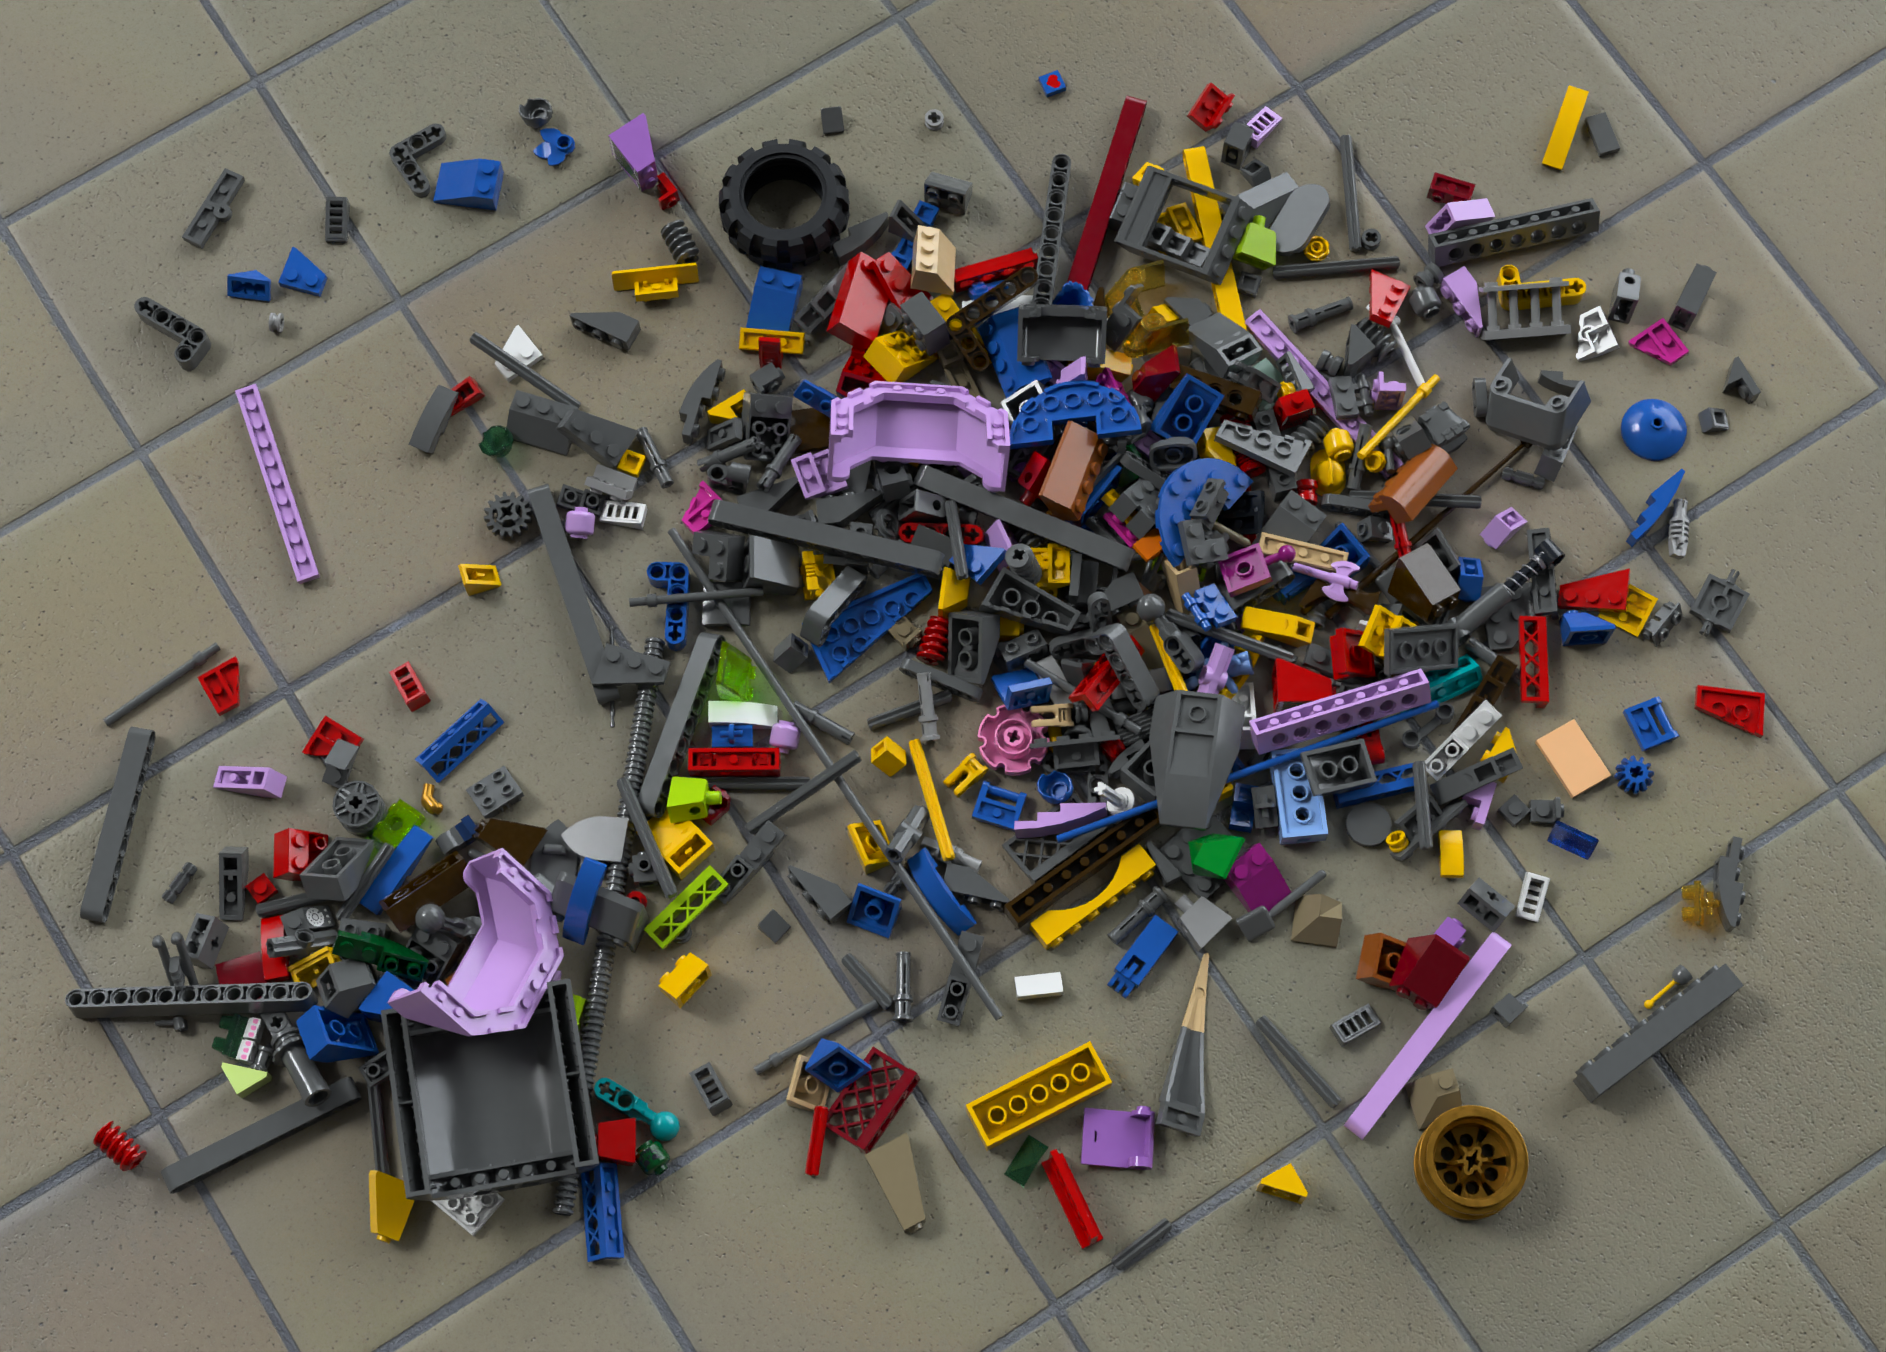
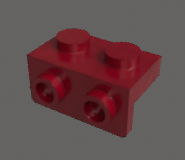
M1435 172L1427 198L1436 203L1446 204L1468 201L1472 198L1476 184Z

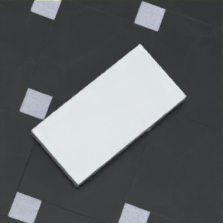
M491 1193L459 1199L433 1200L432 1202L472 1236H475L505 1199L498 1193Z

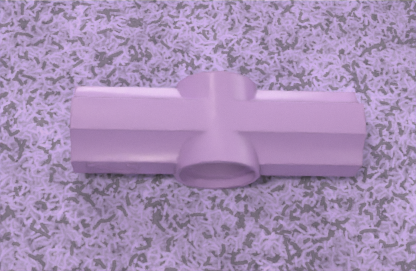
M1215 643L1208 664L1200 672V685L1197 692L1218 694L1219 691L1223 690L1227 682V669L1234 654V649Z

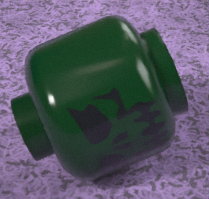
M649 1140L637 1148L635 1160L646 1175L655 1173L656 1176H659L668 1169L666 1165L670 1161V1156L659 1141L652 1142V1140Z

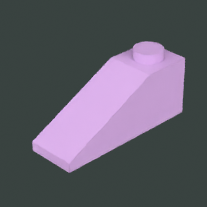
M219 766L213 787L260 797L281 798L287 776L268 767Z

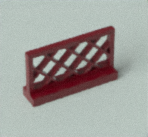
M874 1046L863 1061L870 1065L873 1057L877 1055L883 1059L884 1067L872 1069L863 1075H869L871 1086L858 1089L857 1080L845 1087L829 1109L826 1122L827 1129L858 1148L864 1154L872 1151L920 1081L917 1072L903 1066ZM898 1068L904 1072L899 1080L890 1082L888 1070ZM885 1071L887 1082L874 1085L872 1074ZM888 1087L889 1095L886 1099L877 1101L875 1089ZM872 1091L873 1102L860 1104L859 1093ZM856 1094L857 1105L845 1108L843 1100L846 1096ZM874 1106L875 1115L873 1118L863 1120L862 1109ZM858 1110L860 1121L847 1124L845 1112ZM842 1113L843 1125L833 1126L828 1123L833 1115ZM861 1125L862 1134L856 1141L849 1136L848 1128Z

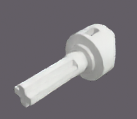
M1098 782V787L1094 788L1095 793L1107 800V808L1112 815L1142 805L1140 797L1128 788L1119 787L1113 790L1103 782Z

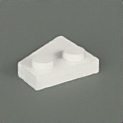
M517 325L503 350L530 368L543 359V355L521 327ZM498 361L495 362L496 368L508 382L518 376Z

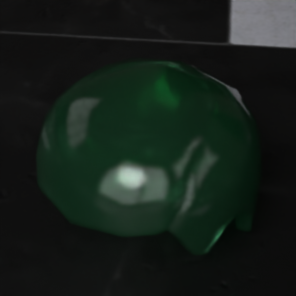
M501 425L491 426L486 432L482 433L483 439L479 443L482 453L492 458H503L509 454L514 438L508 428Z

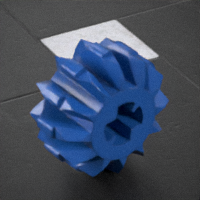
M1634 755L1629 760L1623 758L1621 764L1616 766L1615 769L1618 773L1614 775V778L1620 780L1617 784L1618 787L1623 785L1626 787L1624 789L1625 793H1628L1630 789H1632L1634 795L1638 794L1639 790L1645 792L1647 786H1651L1653 783L1651 777H1653L1654 771L1648 770L1651 767V763L1644 765L1643 757L1638 761ZM1632 772H1635L1637 774L1636 778L1631 776L1633 774Z

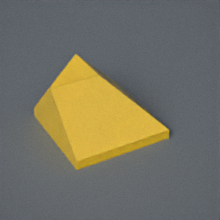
M948 567L943 568L938 605V616L949 620V613L959 612L967 607L970 583L969 577L958 580L955 570Z

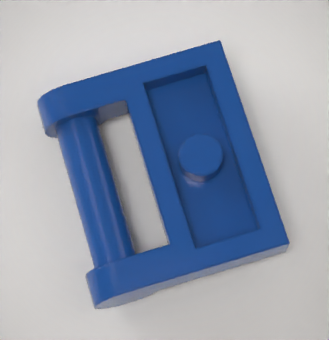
M1659 696L1623 711L1642 752L1666 742H1671L1679 737L1677 730L1673 729L1661 706L1662 701ZM1653 708L1665 732L1664 735H1661L1649 709Z
M983 781L972 819L1015 832L1014 823L1019 821L1027 793L1020 792L1019 794ZM987 793L1017 803L1016 806L1008 805L986 798Z

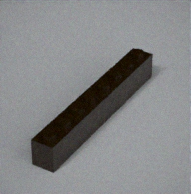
M1156 808L1121 821L1005 904L1004 913L1016 929L1021 928L1160 828L1158 809Z

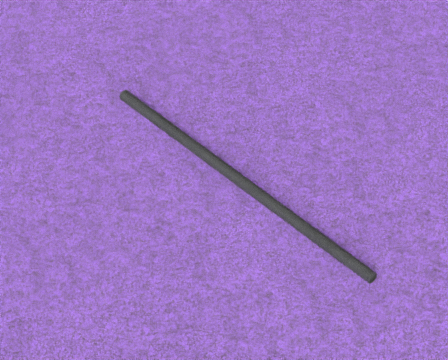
M647 638L645 640L647 645L644 646L645 652L643 654L663 659L661 653L664 652L665 642L660 638ZM638 685L639 691L636 694L638 696L636 698L637 704L634 707L636 711L633 713L635 718L632 719L634 724L631 725L633 731L630 732L632 738L629 739L631 744L628 745L630 751L627 752L629 758H626V763L628 764L625 765L626 771L623 775L629 779L637 798L641 790L640 786L643 784L641 781L644 778L642 773L645 771L643 766L646 765L644 759L647 758L645 753L648 752V747L646 746L649 745L647 739L650 738L651 719H653L652 712L655 710L653 706L656 704L654 699L657 697L655 693L658 691L656 687L658 685ZM620 798L619 803L621 805L618 806L620 812L617 813V817L629 818L630 821L622 863L609 862L611 866L608 867L610 873L607 874L609 880L606 881L608 886L606 889L624 895L625 890L623 888L626 887L624 882L627 881L628 861L631 859L629 854L632 853L630 847L633 846L631 840L634 839L632 833L635 832V828H633L634 823L624 800ZM598 931L600 936H597L599 942L596 943L597 950L594 952L596 954V957L593 958L595 964L592 965L594 971H591L593 978H590L592 985H589L591 991L588 992L589 999L586 1001L588 1003V1006L585 1007L587 1013L584 1014L586 1020L583 1021L585 1027L582 1028L584 1034L581 1035L583 1040L580 1042L589 1099L592 1098L590 1093L594 1089L592 1084L595 1083L593 1077L596 1076L594 1070L597 1069L595 1063L598 1062L596 1058L599 1055L597 1050L600 1048L598 1043L602 1039L600 1037L603 1033L601 1027H604L602 1020H605L603 1013H606L604 1006H607L605 1000L608 999L607 992L610 990L608 987L611 983L609 978L612 977L610 971L613 970L611 964L614 963L612 957H615L613 950H616V946L613 943L614 939L601 931ZM580 1175L557 1181L559 1183V1186H556L558 1193L555 1194L557 1200L554 1201L556 1206L552 1212L563 1216L573 1215L574 1211H572V1208L575 1207L573 1200H576L574 1193H577L575 1186L578 1185L576 1180Z

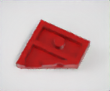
M325 715L302 753L313 756H327L338 739L359 747L364 739Z

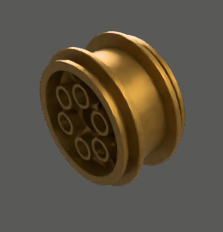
M1465 1105L1442 1113L1429 1125L1417 1143L1413 1164L1417 1184L1425 1198L1435 1208L1454 1218L1478 1220L1498 1213L1514 1200L1527 1178L1529 1160L1522 1135L1509 1119L1487 1107ZM1479 1129L1487 1133L1481 1143L1476 1142ZM1450 1132L1454 1140V1146L1443 1135ZM1460 1137L1468 1138L1470 1140V1147L1462 1146L1459 1141ZM1488 1147L1492 1152V1157H1484L1481 1148ZM1441 1150H1448L1452 1156L1451 1160H1444L1441 1157ZM1473 1155V1156H1474V1158H1473V1159H1474V1160H1473V1163L1476 1164V1165H1473V1166L1467 1171V1169H1468V1167H1469V1166H1468L1469 1162H1468L1467 1160ZM1506 1158V1166L1493 1165V1160ZM1435 1164L1446 1166V1169L1436 1171ZM1485 1170H1490L1494 1173V1181H1488L1485 1178ZM1445 1173H1449L1454 1177V1184H1448L1444 1181L1443 1176ZM1468 1183L1473 1184L1476 1187V1194H1469L1465 1189V1185ZM1457 1184L1461 1186L1460 1195L1453 1192ZM1482 1184L1487 1186L1494 1194L1487 1197Z

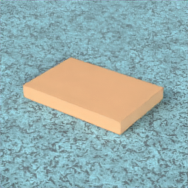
M1575 719L1537 739L1535 742L1572 799L1611 776Z

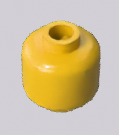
M1340 428L1331 429L1323 439L1328 457L1337 462L1349 459L1354 452L1355 446L1347 430Z

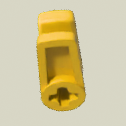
M971 753L943 783L949 788L953 784L955 785V782L963 775H968L954 789V795L959 798L974 783L982 779L989 768L986 765L983 766L976 759V755Z

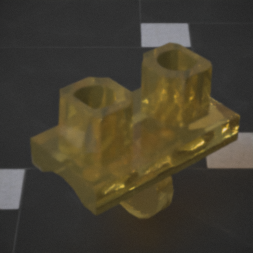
M1694 881V885L1682 886V899L1694 900V907H1682L1683 921L1695 922L1697 926H1704V908H1706V915H1713V908L1719 907L1720 901L1713 899V892L1711 891L1706 892V899H1704V885H1702V881Z

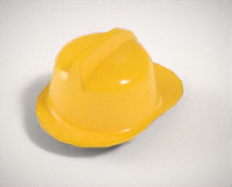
M1325 449L1314 453L1310 461L1311 479L1318 482L1316 493L1320 496L1329 493L1341 494L1346 483L1344 461L1337 462L1329 458Z

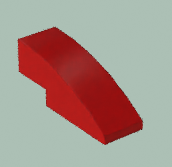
M280 916L261 919L262 963L264 980L267 983L291 980V974L287 968L289 967L290 956L269 958L267 954V939L287 936Z

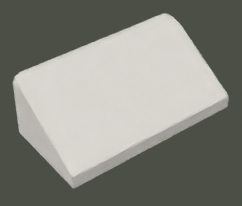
M1060 972L1014 977L1017 1000L1063 995Z

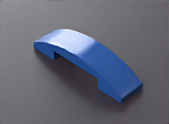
M921 200L914 210V213L927 227L933 226L939 212L938 207ZM902 238L896 250L891 254L907 271L912 267L913 242Z
M926 847L907 860L921 892L937 915L956 935H961L962 931H967L976 924L964 904L960 906L935 869L938 865Z
M588 857L584 858L568 903L563 925V938L584 946L590 928L588 924L597 892L602 885L606 872V864Z

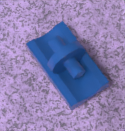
M729 724L712 726V748H753V725Z

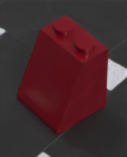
M1437 934L1408 938L1389 987L1395 990L1399 997L1413 1002V1006L1417 1009L1437 1008L1469 962L1470 957Z

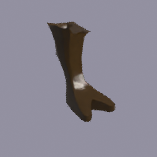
M1316 579L1299 604L1302 607L1300 610L1301 614L1305 616L1320 603L1329 599L1333 600L1322 590L1323 586H1330L1321 579ZM1351 588L1344 589L1348 601L1341 603L1355 609L1364 617L1366 615L1371 616L1382 591L1366 593L1358 588L1357 590Z

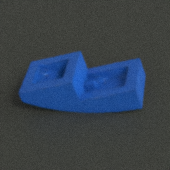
M1236 783L1229 829L1251 833L1254 818L1251 788L1258 786Z

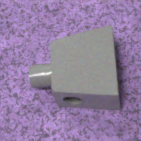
M1184 894L1175 903L1184 913L1177 920V923L1198 952L1232 919L1231 916L1203 896L1193 903Z

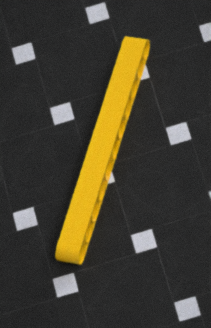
M1205 147L1183 149V162L1187 179L1214 189ZM1190 191L1198 228L1203 237L1201 240L1202 245L1211 248L1222 223L1218 202ZM1230 263L1222 284L1211 283L1217 313L1220 312L1247 330L1232 263Z

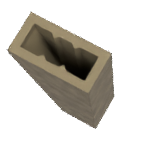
M905 1133L865 1154V1159L904 1233L910 1231L913 1234L923 1228L922 1224L926 1221L909 1137Z

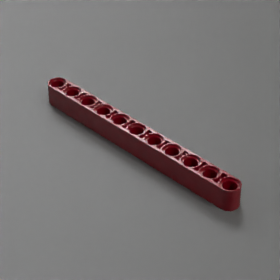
M1128 95L1121 110L1067 283L1072 281L1073 283L1082 284L1084 290L1087 291L1089 290L1106 237L1109 217L1118 199L1147 105V100Z

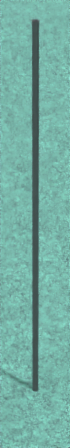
M676 528L670 529L668 534L707 592L717 591ZM723 599L713 600L826 769L833 765V761ZM839 776L834 781L886 857L884 851L888 843L843 776ZM889 861L996 1021L1000 1020L1004 1015L901 862L892 863Z

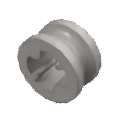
M937 109L929 110L925 114L926 127L931 131H937L942 128L944 124L942 112ZM932 117H936L937 123H932Z
M270 313V332L275 330L282 332L284 329L283 313L278 315Z

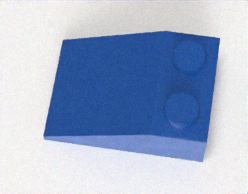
M472 159L441 163L433 200L434 203L496 211L504 176L501 161Z
M760 266L746 328L790 332L793 323L792 319L795 316L803 289L802 275Z
M1186 373L1159 410L1151 424L1150 430L1165 439L1188 437L1197 444L1225 395Z
M313 1005L296 1021L310 1060L328 1063L374 1056L379 1053L364 1014L353 1012L347 1019L325 1009V1007Z

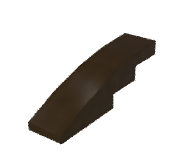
M1498 653L1451 733L1485 700L1494 706L1518 664Z

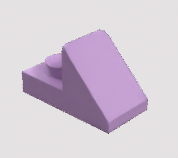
M1491 782L1463 796V800L1474 806L1470 817L1471 820H1474L1472 828L1481 830L1484 826L1497 783Z

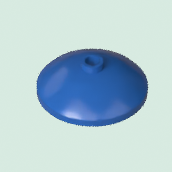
M1645 399L1633 404L1626 411L1621 422V436L1625 445L1635 455L1646 460L1660 461L1668 459L1681 449L1686 440L1687 427L1682 414L1673 405L1663 400ZM1654 422H1659L1660 426H1656Z

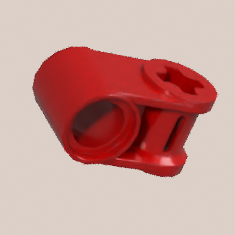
M1368 721V722L1362 723L1359 727L1368 725V724L1373 723V722ZM1379 729L1369 732L1368 734L1371 733L1370 737L1367 734L1355 737L1356 740L1364 739L1372 765L1385 763V754L1381 744Z

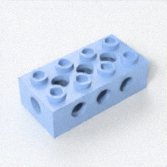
M1300 748L1271 751L1269 760ZM1301 757L1271 767L1270 773L1272 785L1275 787L1280 845L1325 841L1328 836L1324 799L1323 796L1313 797ZM1296 771L1300 776H1293L1290 772ZM1293 793H1300L1303 798H1296ZM1296 815H1303L1306 820H1299Z

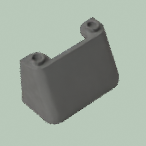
M1020 304L1017 361L1022 362V365L1032 366L1039 360L1076 361L1080 357H1086L1087 367H1100L1101 364H1105L1107 307Z

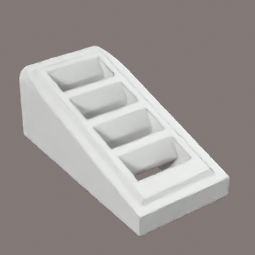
M604 500L600 522L643 530L648 509L646 504ZM609 507L613 508L611 517H607ZM618 509H621L620 517H616ZM626 510L629 511L628 518H624ZM634 512H638L636 519H632Z
M1530 872L1525 873L1515 916L1534 922L1539 921L1550 878ZM1530 881L1541 883V888L1530 885ZM1528 889L1539 892V896L1527 894ZM1525 899L1535 900L1537 905L1526 903ZM1523 907L1535 910V913L1531 914L1522 911Z

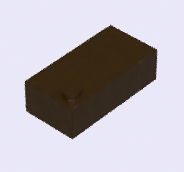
M455 850L379 901V904L398 931L402 933L416 923V913L422 906L435 904L440 907L469 887L463 879V872L467 863Z

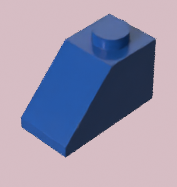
M1458 557L1461 563L1456 577V583L1461 589L1458 599L1464 602L1476 601L1481 596L1484 578L1481 561L1478 558Z

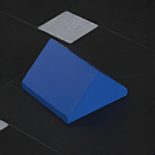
M1341 523L1319 545L1349 553L1347 561L1360 567V570L1352 573L1349 578L1365 569L1371 557L1344 523Z
M858 883L847 923L889 938L901 911L902 899Z
M821 1038L807 1062L805 1070L838 1093L870 1071L871 1065L841 1044Z

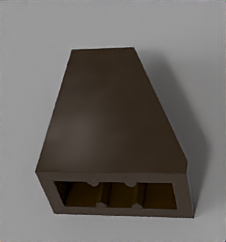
M486 818L478 822L474 828L476 833L473 837L492 851L503 848L524 866L548 830L533 825Z

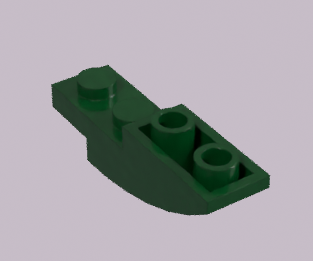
M339 930L332 948V954L374 964L377 965L378 971H388L393 975L421 982L429 963L428 959L399 943L364 931L357 935Z

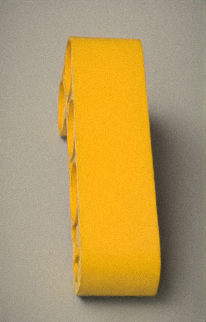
M1505 265L1501 268L1496 282H1498V286L1549 282V280L1521 283L1518 269L1513 265ZM1503 276H1508L1512 280H1507ZM1580 278L1562 279V281H1569V286H1560L1561 306L1578 304L1586 291L1585 282ZM1551 287L1539 288L1540 308L1552 307ZM1518 289V310L1531 309V299L1528 295L1530 289ZM1509 290L1498 291L1501 307L1510 311L1509 298L1507 297Z

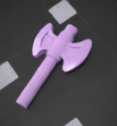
M1338 561L1332 563L1331 567L1336 570V573H1329L1296 562L1293 565L1292 571L1331 583L1330 586H1323L1322 590L1329 598L1335 601L1347 602L1348 597L1344 593V588L1357 590L1359 581L1349 578L1352 573L1360 570V567L1352 562Z

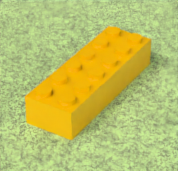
M1091 1041L966 1104L965 1110L985 1149L989 1151L1111 1088L1112 1081Z

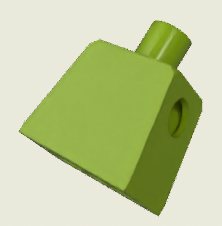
M1253 216V222L1247 224L1232 258L1261 270H1266L1276 264V233L1265 228L1266 218L1264 216Z
M672 777L667 802L671 823L705 818L708 816L709 805L722 804L721 791H710L706 779Z

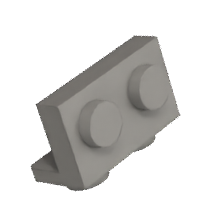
M598 464L594 475L587 476L584 485L589 486L591 492L600 495L605 492L610 494V499L622 502L623 500L632 499L638 479Z

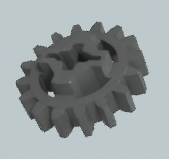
M503 492V497L501 498L498 495H494L496 501L489 500L490 508H484L487 514L484 516V520L487 523L488 530H492L494 536L500 533L502 539L506 535L513 539L515 533L522 536L520 530L527 531L528 526L526 523H532L530 517L532 510L529 508V502L524 501L522 495L516 498L515 492H512L510 496ZM520 508L522 509V518H520L518 515L520 513ZM495 513H496L497 516H498V517L496 518V520H497L496 523H495V521H494V514H495Z

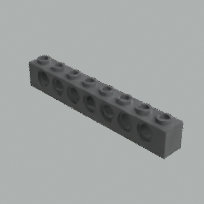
M1593 198L1429 234L1428 255L1432 263L1440 267L1599 231L1600 210Z

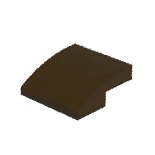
M814 408L792 410L790 434H795L793 439L797 435L802 440L794 454L829 449L830 417Z

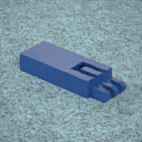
M1155 915L1115 967V974L1107 985L1111 988L1116 981L1119 982L1114 990L1117 993L1123 987H1126L1127 989L1122 995L1126 999L1135 987L1138 988L1176 938L1179 931ZM1137 957L1140 961L1144 962V965L1135 975L1133 973L1139 965L1136 963L1132 964V962Z

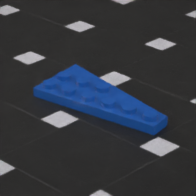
M914 574L852 601L833 622L829 635L821 647L810 642L829 683L883 637L901 618L908 615L932 593V588L926 576Z

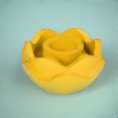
M1313 236L1307 247L1303 250L1304 255L1311 261L1324 260L1330 252L1328 241L1323 237Z

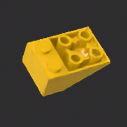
M904 329L876 337L863 356L887 382L902 383L939 359L937 352L930 357L925 351L921 352L915 344L916 339L913 335L909 337Z
M667 807L661 818L652 817L647 821L665 864L681 881L715 851L713 843L690 820L671 823Z

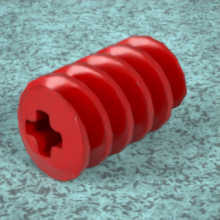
M930 616V619L927 621L928 627L924 630L925 635L921 639L922 644L919 645L920 652L917 653L916 658L928 665L937 666L939 665L937 661L945 660V657L940 652L946 653L948 651L942 645H948V639L945 636L948 637L949 620L939 616Z
M111 1121L97 1132L93 1143L95 1146L100 1147V1150L106 1153L109 1159H113L114 1164L120 1165L122 1171L131 1170L144 1159L147 1151L143 1150L138 1153L141 1146L136 1144L131 1147L134 1139L130 1138L125 1141L127 1133L123 1132L118 1135L121 1127L116 1126L112 1129L111 1127L114 1122Z

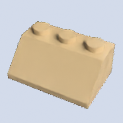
M918 225L913 242L911 288L953 295L956 248L940 229Z

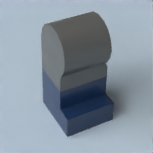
M467 815L461 819L460 823L450 828L449 831L442 833L435 842L445 856H448L455 850L458 852L476 841L473 837L476 833L474 831L476 825L470 816Z

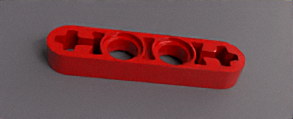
M909 522L904 523L900 527L899 536L903 541L911 543L914 535H911L910 539H908V535H905L904 532L909 530L910 526L911 530L916 531L919 524L927 528L933 527L936 529V532L947 536L949 529L948 524ZM960 524L962 538V528H965L964 532L972 533L973 529L979 533V537H976L975 541H973L972 537H964L965 541H963V544L978 545L982 543L985 537L983 528L977 525Z

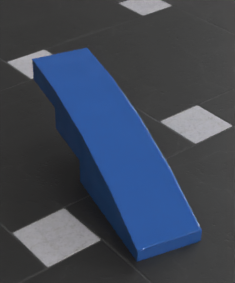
M1683 469L1679 470L1650 494L1646 501L1649 507L1639 515L1636 521L1639 527L1630 533L1626 540L1631 547L1641 540L1662 516L1680 485L1685 473Z
M414 825L394 850L359 903L374 914L381 915L384 909L379 904V901L402 886L406 877L413 873L434 837L417 825Z

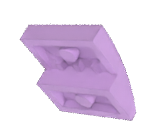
M829 449L813 455L810 452L791 459L806 500L848 489L846 480L843 482L827 480Z

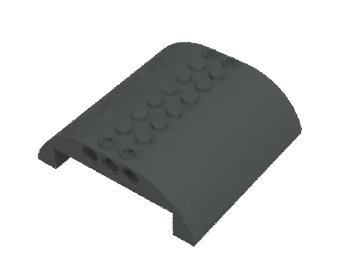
M570 978L547 982L548 989L544 992L524 1029L469 1037L404 1018L393 1008L381 1010L406 1199L433 1201L486 1195L566 1179L589 1171L599 1165Z

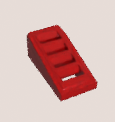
M759 337L760 369L771 362L775 368L779 367L782 369L783 353L781 339Z
M471 376L451 389L459 393L457 399L460 402L458 404L455 403L451 416L485 397L482 389ZM470 387H471V388L473 389V391H474L472 394H471L470 391L468 390V388H470ZM461 392H464L466 395L465 399L461 396Z
M409 661L389 672L411 712L430 703L431 700ZM408 672L410 673L409 675H407V676L403 677L402 679L398 680V678L401 677L402 675H404V674H406V673H408ZM418 687V689L412 691V692L409 693V694H406V693L410 692L411 690H413V689H415V688Z

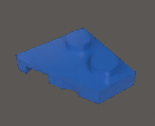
M964 544L969 578L981 586L1004 560L1006 550L998 547ZM952 556L949 561L954 566V560Z

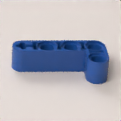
M653 562L648 566L647 576L653 587L668 588L667 595L690 593V574L688 567L684 563ZM656 572L663 573V575L659 578L652 577V575ZM680 572L685 574V576L680 579L674 577L677 573ZM689 602L667 604L665 639L667 646L672 651H680L686 646ZM675 614L682 615L680 620L675 621L672 619ZM674 630L678 631L679 637H677V641H673L675 638Z

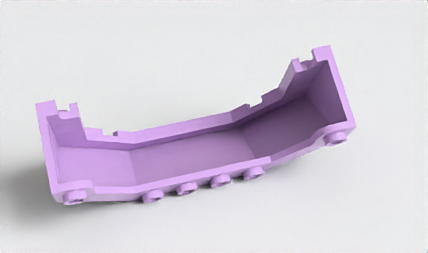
M874 381L869 383V387L864 390L858 388L849 392L846 398L840 399L837 397L831 400L827 480L843 482L849 478L851 469L870 460L880 462L897 461L900 463L913 462L924 465H960L982 478L983 487L988 491L1005 492L1010 453L1008 411L1002 408L998 410L993 408L991 402L981 396L975 398L969 394V390L965 387Z
M501 848L469 861L464 869L463 879L476 893L482 926L448 986L438 980L431 987H428L429 984L427 982L421 983L416 990L411 992L401 988L394 991L387 1002L404 1018L469 1037L526 1028L547 989V982H550L564 957L563 948L559 947L557 939L559 929L556 915L552 914L550 902L553 899L551 892L507 851Z

